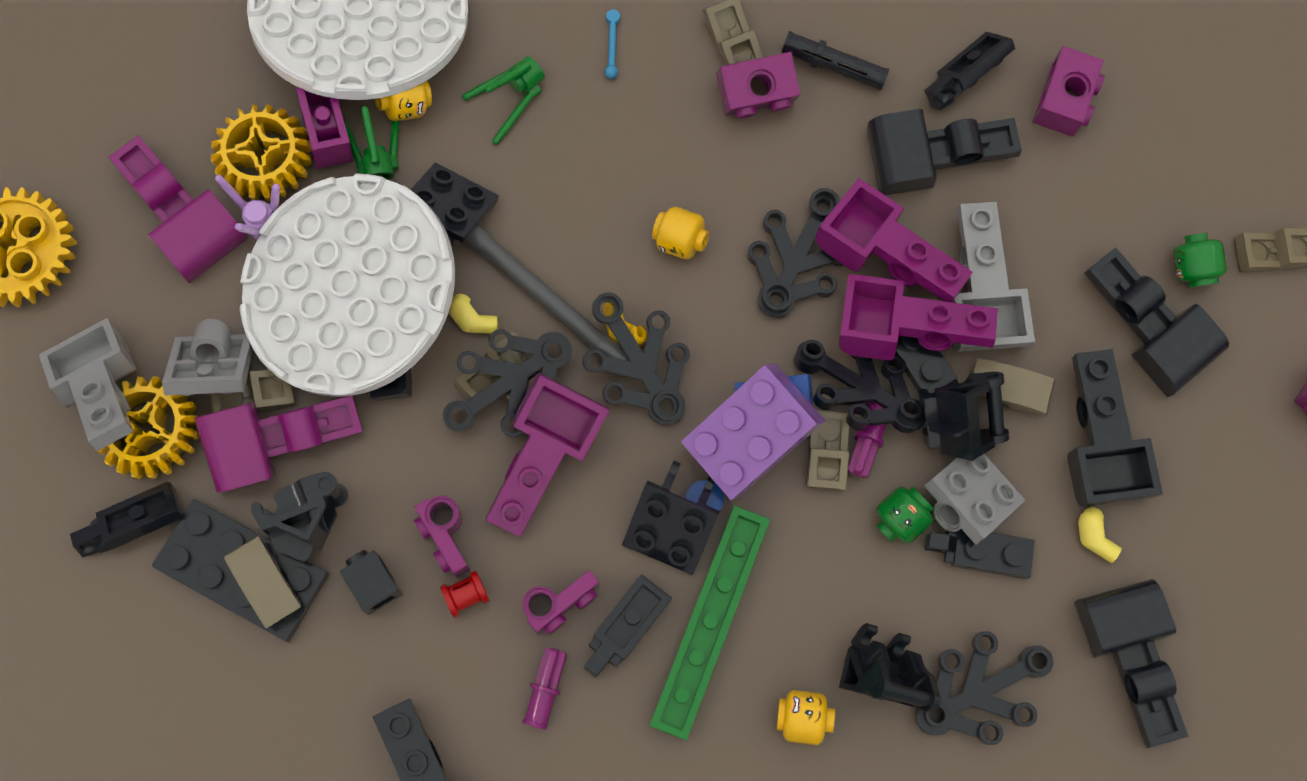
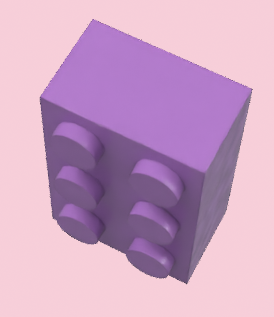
M772 363L766 364L686 436L681 443L732 501L745 494L826 420L778 365Z

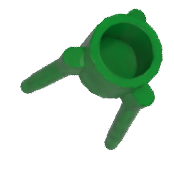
M526 56L507 71L462 95L463 100H469L484 91L490 93L507 83L519 94L523 91L526 92V95L493 138V144L497 145L530 101L542 92L538 84L545 79V75L538 63L530 56Z
M363 106L361 111L368 148L364 149V156H362L342 113L351 152L357 163L358 173L381 176L387 180L393 178V170L399 169L397 150L400 122L391 121L388 153L384 146L376 145L369 109L367 106Z

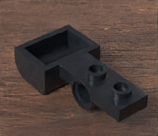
M914 109L880 115L870 120L867 126L878 190L884 195L933 188L937 179L935 170L1019 157L1022 152L1015 118L978 123L975 119H961L948 124L944 129L927 132L923 110Z
M1116 247L1084 272L1144 343L1131 355L1167 397L1176 394L1229 348V341L1226 335L1200 305L1194 304L1175 317L1164 304L1166 295L1161 286L1148 276L1141 277Z
M1113 349L1076 353L1072 357L1079 391L1076 411L1081 427L1087 430L1090 446L1075 448L1067 456L1074 494L1078 504L1084 507L1162 495L1163 492L1151 438L1132 440Z
M1150 579L1076 600L1074 604L1093 657L1113 654L1146 748L1189 737L1174 698L1177 691L1174 675L1168 664L1160 660L1154 641L1167 638L1176 633L1174 620L1159 584L1155 580Z
M409 698L372 716L401 781H448L438 752L425 731L412 699Z

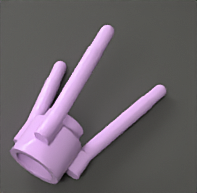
M216 175L215 180L242 211V219L245 224L236 223L235 229L252 235L255 240H258L261 235L259 230L279 207V184L275 183L272 186L270 204L262 200H252L247 203L221 175Z

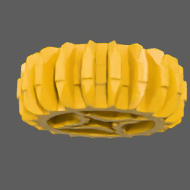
M268 103L262 112L254 104H252L251 113L245 114L243 110L238 108L237 115L239 118L236 120L225 116L227 129L216 128V134L220 139L211 141V147L216 152L210 155L211 162L214 166H217L214 171L215 174L221 175L242 198L248 194L251 201L258 200L261 194H263L266 201L270 202L272 186L275 183L279 184L280 196L284 198L287 195L286 187L290 186L298 190L299 184L296 181V177L307 178L308 173L304 167L312 165V158L308 154L311 152L310 143L307 140L308 133L304 127H300L298 118L294 115L289 117L287 111L283 108H280L275 113L273 106ZM265 132L279 133L288 140L280 141L279 138H269ZM264 151L265 154L260 156L259 152ZM257 156H260V157H261V159H262V164H261V162H260V160H259V158H258ZM283 163L279 168H277V169L275 170V168H276L279 164ZM235 167L255 168L259 176L244 174Z
M137 376L135 387L128 381H122V393L130 406V410L140 403L152 402H147L143 409L139 411L127 412L133 432L127 435L125 439L127 445L125 448H123L119 439L97 452L102 455L107 454L104 459L107 465L110 467L117 465L116 471L118 473L126 475L130 472L131 477L140 480L144 473L150 479H157L159 468L166 475L172 474L170 463L174 461L180 466L185 465L184 459L180 457L183 451L190 454L195 453V449L188 442L189 440L200 438L199 433L191 429L196 426L194 418L197 415H191L197 409L196 404L193 401H187L188 396L165 395L162 380L156 376L152 377L149 384L144 377ZM169 406L173 410L175 419L173 433L168 432L165 428V422L168 417L166 411ZM135 422L145 425V423L153 425L152 427L160 433L157 434L152 431L146 433ZM160 443L165 444L160 450L150 455L141 456L142 453L146 454L151 446Z

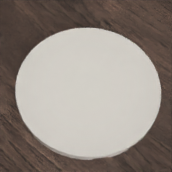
M248 0L247 15L251 36L259 54L267 65L283 79L296 87L325 97L345 100H368L396 95L410 90L442 70L456 54L464 39L468 24V0Z
M355 174L354 176L337 179L330 177L303 188L272 213L259 230L261 235L251 254L247 253L240 283L243 284L240 314L246 337L260 361L272 373L287 383L309 393L332 397L353 396L376 390L391 383L412 368L429 350L445 323L452 303L455 286V264L451 243L444 226L435 212L418 195L407 187L381 176Z

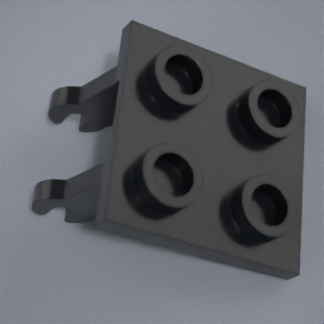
M436 162L411 188V191L418 195L438 216L447 232L451 247L455 239L463 243L498 201L499 195Z
M674 460L662 486L647 480L622 545L693 575L719 514V510L706 505L715 481L710 476L708 477L698 503L669 492L681 463Z

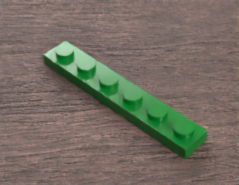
M734 505L650 722V727L687 741L770 519Z

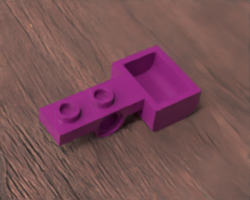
M139 135L108 157L163 222L148 235L188 283L192 282L248 239L246 233L235 229L234 226L237 221L210 189H207L193 200Z
M858 178L819 226L815 236L819 247L854 272H859L871 255L875 254L889 264L888 271L894 280L905 281L904 286L907 287L915 286L918 283L943 301L952 302L973 272L898 223L904 207Z
M848 274L839 347L843 352L858 357L893 360L895 358L898 336L918 338V342L923 348L932 351L946 350L953 343L994 347L998 308L903 296L905 281Z
M539 372L531 383L512 421L513 427L528 434V437L522 449L513 458L505 475L504 483L486 515V521L521 537L564 454L567 453L581 461L584 460L610 411L609 408Z
M343 396L259 419L254 401L194 418L216 493L271 479L275 475V471L270 457L304 450L327 441L363 432L354 396Z

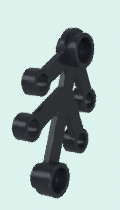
M821 188L812 194L809 201L811 215L794 249L785 227V215L779 210H771L765 215L763 227L767 233L772 234L784 266L779 279H777L769 260V245L764 241H755L749 246L748 260L756 265L763 283V288L758 295V304L766 315L773 318H781L792 311L796 301L815 295L829 297L834 293L837 287V280L832 274L827 272L819 274L814 281L792 286L797 274L832 263L836 266H844L823 250L807 255L816 238L819 226L839 203V197L833 190ZM825 203L828 205L829 210L821 212L818 210L817 204ZM770 218H777L780 220L781 225L773 227L769 224L768 220ZM760 248L765 252V256L757 258L753 255L752 251ZM819 281H829L832 288L829 290L822 289L819 286ZM773 295L780 296L783 303L779 306L773 305L770 302V297Z
M610 292L599 295L592 304V314L598 322L608 325L629 361L606 356L602 351L592 349L583 356L582 363L584 368L591 373L602 370L641 380L649 392L648 394L627 390L619 382H610L602 390L604 401L610 405L624 403L648 409L650 417L659 424L669 425L677 422L685 411V401L678 392L683 366L688 361L690 352L683 343H674L667 348L665 356L669 366L662 385L655 373L664 332L670 326L668 314L657 310L647 317L646 326L649 331L644 352H642L621 317L624 306L620 297ZM602 303L612 305L613 313L611 316H604L600 312V305ZM658 315L664 319V327L662 329L653 327L652 318ZM675 347L682 349L684 353L681 361H675L671 356V352ZM596 354L600 357L601 364L598 368L589 366V355ZM611 386L619 388L621 392L620 398L616 401L611 400L607 395V391ZM662 399H668L671 402L672 409L669 413H663L660 410L659 403Z
M504 329L493 331L488 339L489 346L493 351L505 352L511 349L532 354L531 357L521 364L479 357L473 351L461 353L457 358V367L461 372L465 374L481 372L502 377L466 402L456 400L448 403L442 415L445 425L454 431L468 429L472 425L474 415L510 390L506 416L501 420L500 427L502 432L509 437L519 436L522 431L508 432L506 422L510 418H514L525 397L529 376L541 369L542 374L555 380L557 369L564 367L571 358V344L561 333L548 332L534 340L513 336ZM498 333L504 334L507 338V344L503 348H498L494 345L493 339ZM551 343L559 346L560 353L556 358H551L547 354V347ZM466 355H471L476 360V365L471 370H466L462 366V359ZM463 409L465 411L466 419L464 422L455 423L453 421L452 413L454 410Z
M808 340L798 346L794 356V364L798 370L806 374H814L822 370L851 388L837 390L831 384H821L818 386L813 397V401L818 408L830 410L834 406L854 404L846 416V422L855 430H863L867 426L892 424L899 432L912 433L924 426L926 422L925 409L918 400L910 397L903 377L906 362L902 357L895 355L893 360H884L881 366L882 375L889 379L893 393L891 395L882 389L872 358L851 355L856 360L860 375L828 357L823 345L816 340ZM889 365L895 366L898 370L890 368ZM821 394H826L831 399H825L821 396ZM874 402L884 409L870 410L866 405L860 403ZM854 414L861 415L864 420L857 419Z
M989 631L977 633L972 639L973 654L963 690L949 698L954 673L963 668L964 657L956 649L943 651L938 657L940 668L936 679L941 696L939 709L942 712V719L940 722L935 723L931 720L930 713L916 708L915 719L922 731L930 735H942L952 729L976 737L982 744L995 745L1003 737L1002 727L997 722L984 721L979 723L956 713L972 706L1011 719L1019 727L1033 725L1037 720V711L1033 705L1026 702L1014 704L990 695L1026 676L1038 678L1047 675L1053 667L1051 653L1042 646L1027 647L1020 653L1017 663L983 680L989 655L997 650L998 640ZM982 636L987 637L991 642V647L988 651L982 650L979 646V639ZM947 654H952L957 659V665L954 669L948 668L945 664ZM1035 654L1041 655L1044 660V664L1040 669L1036 668L1032 663V657ZM1021 707L1026 708L1030 714L1028 721L1025 723L1018 718V711ZM988 725L992 726L996 732L995 738L991 741L987 740L983 734L984 728Z

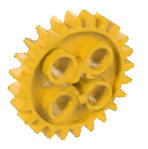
M6 187L3 192V198H0V223L4 222L0 229V307L2 308L5 307L8 299L15 307H20L22 297L35 304V293L38 291L47 297L50 296L47 285L53 283L61 286L62 283L57 277L58 273L71 272L63 264L64 261L76 258L67 249L77 244V241L71 235H67L74 230V227L68 221H65L68 216L60 208L57 209L58 205L52 199L48 198L45 200L38 191L30 195L23 187L19 189L17 195ZM41 227L40 232L36 236L29 238L34 228ZM33 261L31 269L21 273L23 266Z

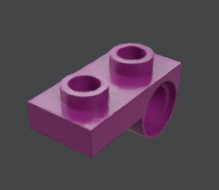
M436 496L414 506L419 517L413 521L425 540L432 536L439 550L435 551L433 555L443 572L446 573L452 570L453 574L458 578L470 571L450 536L462 524V514L454 500L447 496ZM448 507L452 509L453 517L449 523L437 525L433 522V515L439 508Z
M589 570L557 596L551 589L544 586L531 588L525 594L522 601L523 611L528 618V623L538 635L544 630L548 635L552 634L567 621L564 614L574 606H577L579 610L583 609L598 596L594 590L599 587V581ZM538 596H546L552 601V608L545 616H536L530 611L532 600Z

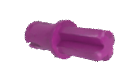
M874 402L868 404L870 410L884 409ZM886 424L867 426L865 429L860 430V432L855 433L856 444L848 465V472L859 478H867L870 475L878 448H882L884 445L882 436Z
M546 648L544 650L535 683H530L533 691L522 723L547 730V723L555 696L561 693L557 689L567 658L565 652L554 648Z

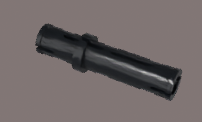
M789 31L781 53L791 52L792 56L811 63L810 67L817 69L820 66L847 78L875 87L880 91L882 90L889 72L888 68L880 67L856 56L826 46L827 42L821 39L818 43Z

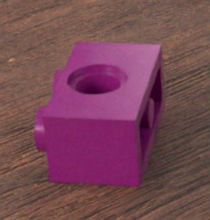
M1062 46L1052 63L1032 123L1072 137L1081 126L1087 127L1095 109V106L1090 105L1092 96L1098 95L1104 82L1105 75L1100 74L1104 60ZM1066 89L1074 91L1077 97L1068 94Z
M791 52L721 66L716 73L725 116L735 114L736 119L754 116L757 114L756 109L769 106L771 112L792 107L791 102L801 95ZM752 80L764 82L767 87V94L764 96L754 94L751 90L750 82Z
M296 87L298 104L305 129L308 133V141L315 168L321 169L352 162L350 141L338 99L317 95Z

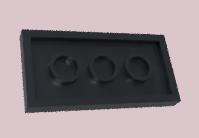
M193 498L183 514L184 518L180 519L153 562L152 567L289 643L328 578L329 573L308 561L302 562L274 550L272 541ZM258 535L279 565L280 572L301 603L299 609L268 628L264 627L224 559L226 554Z

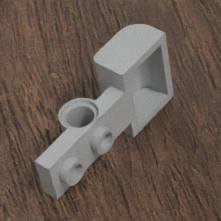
M997 202L960 204L957 208L962 242L959 262L973 273L967 281L968 292L958 293L952 302L998 308L996 340L993 348L953 343V348L955 352L1031 347L1035 343L1028 288L1009 290Z
M108 317L39 354L50 390L66 408L76 403L88 442L96 451L133 432L127 412L130 411V406L115 382L136 371V367L124 339Z

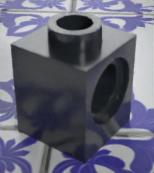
M363 550L354 554L346 560L347 567L339 571L362 611L368 615L403 595L380 555L374 550L370 553Z

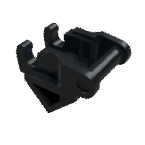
M1001 372L969 374L968 378L962 383L947 384V386L934 388L935 393H929L928 389H920L918 391L919 403L925 409L927 427L922 429L924 443L929 448L940 447L941 454L973 461L995 448V444L1008 441L1009 430L1004 426L1001 385L1005 383L1004 374ZM986 393L989 428L980 429L977 399Z
M320 472L306 476L293 484L279 488V493L273 495V499L277 504V510L274 514L268 509H264L258 502H254L251 505V511L262 531L270 536L274 550L302 562L309 560L314 548L322 550L338 516L335 508L345 504L348 499L347 489L338 483L336 477L329 472Z
M869 623L863 624L851 640L852 645L847 649L839 688L868 695L878 700H887L920 708L928 713L936 712L940 706L941 696L935 676L925 667L921 654L905 650L903 653L904 648L911 642V636L898 633L892 638L888 646L885 647L884 643L873 640L870 643L872 637L877 634L878 627Z

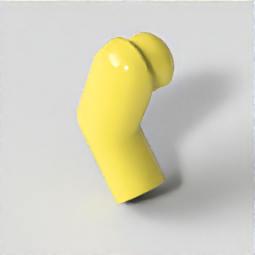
M456 294L453 296L449 314L462 331L466 333L491 334L493 331L498 330V316L478 315L470 304L471 299L467 295Z
M1088 507L1078 520L1080 541L1084 547L1112 564L1119 556L1122 548L1105 537L1104 515L1102 511L1096 507Z

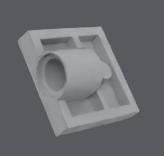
M205 319L196 326L194 336L175 337L162 380L164 394L190 396L194 394L244 392L253 353L246 334L231 335L228 326L222 321Z
M985 454L973 461L956 458L924 485L938 501L933 509V514L938 524L950 532L962 529L975 545L986 538L1026 501Z

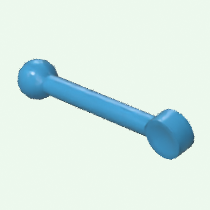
M612 9L606 14V21L609 24L608 66L605 68L604 74L608 79H614L618 75V69L615 66L616 25L620 22V13Z

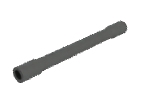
M479 224L464 240L476 252L483 254L592 349H598L606 356L629 361L623 349L616 341L597 329L493 240L492 236Z

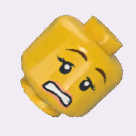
M425 81L410 90L396 95L376 98L375 103L378 110H384L386 116L391 121L421 118L425 114L427 107L431 106V88L428 81Z
M674 206L666 212L662 211L659 213L653 226L652 239L656 240V246L661 252L688 260L697 251H704L708 243L709 231L705 230V221L700 214Z
M791 690L788 692L786 699L780 698L777 730L783 731V737L786 741L819 745L824 740L825 732L833 733L835 709L828 708L827 698L824 694Z

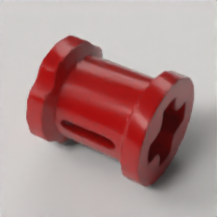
M476 570L470 573V577L450 586L443 584L440 586L453 618L458 617L460 611L479 602L485 604L490 601Z

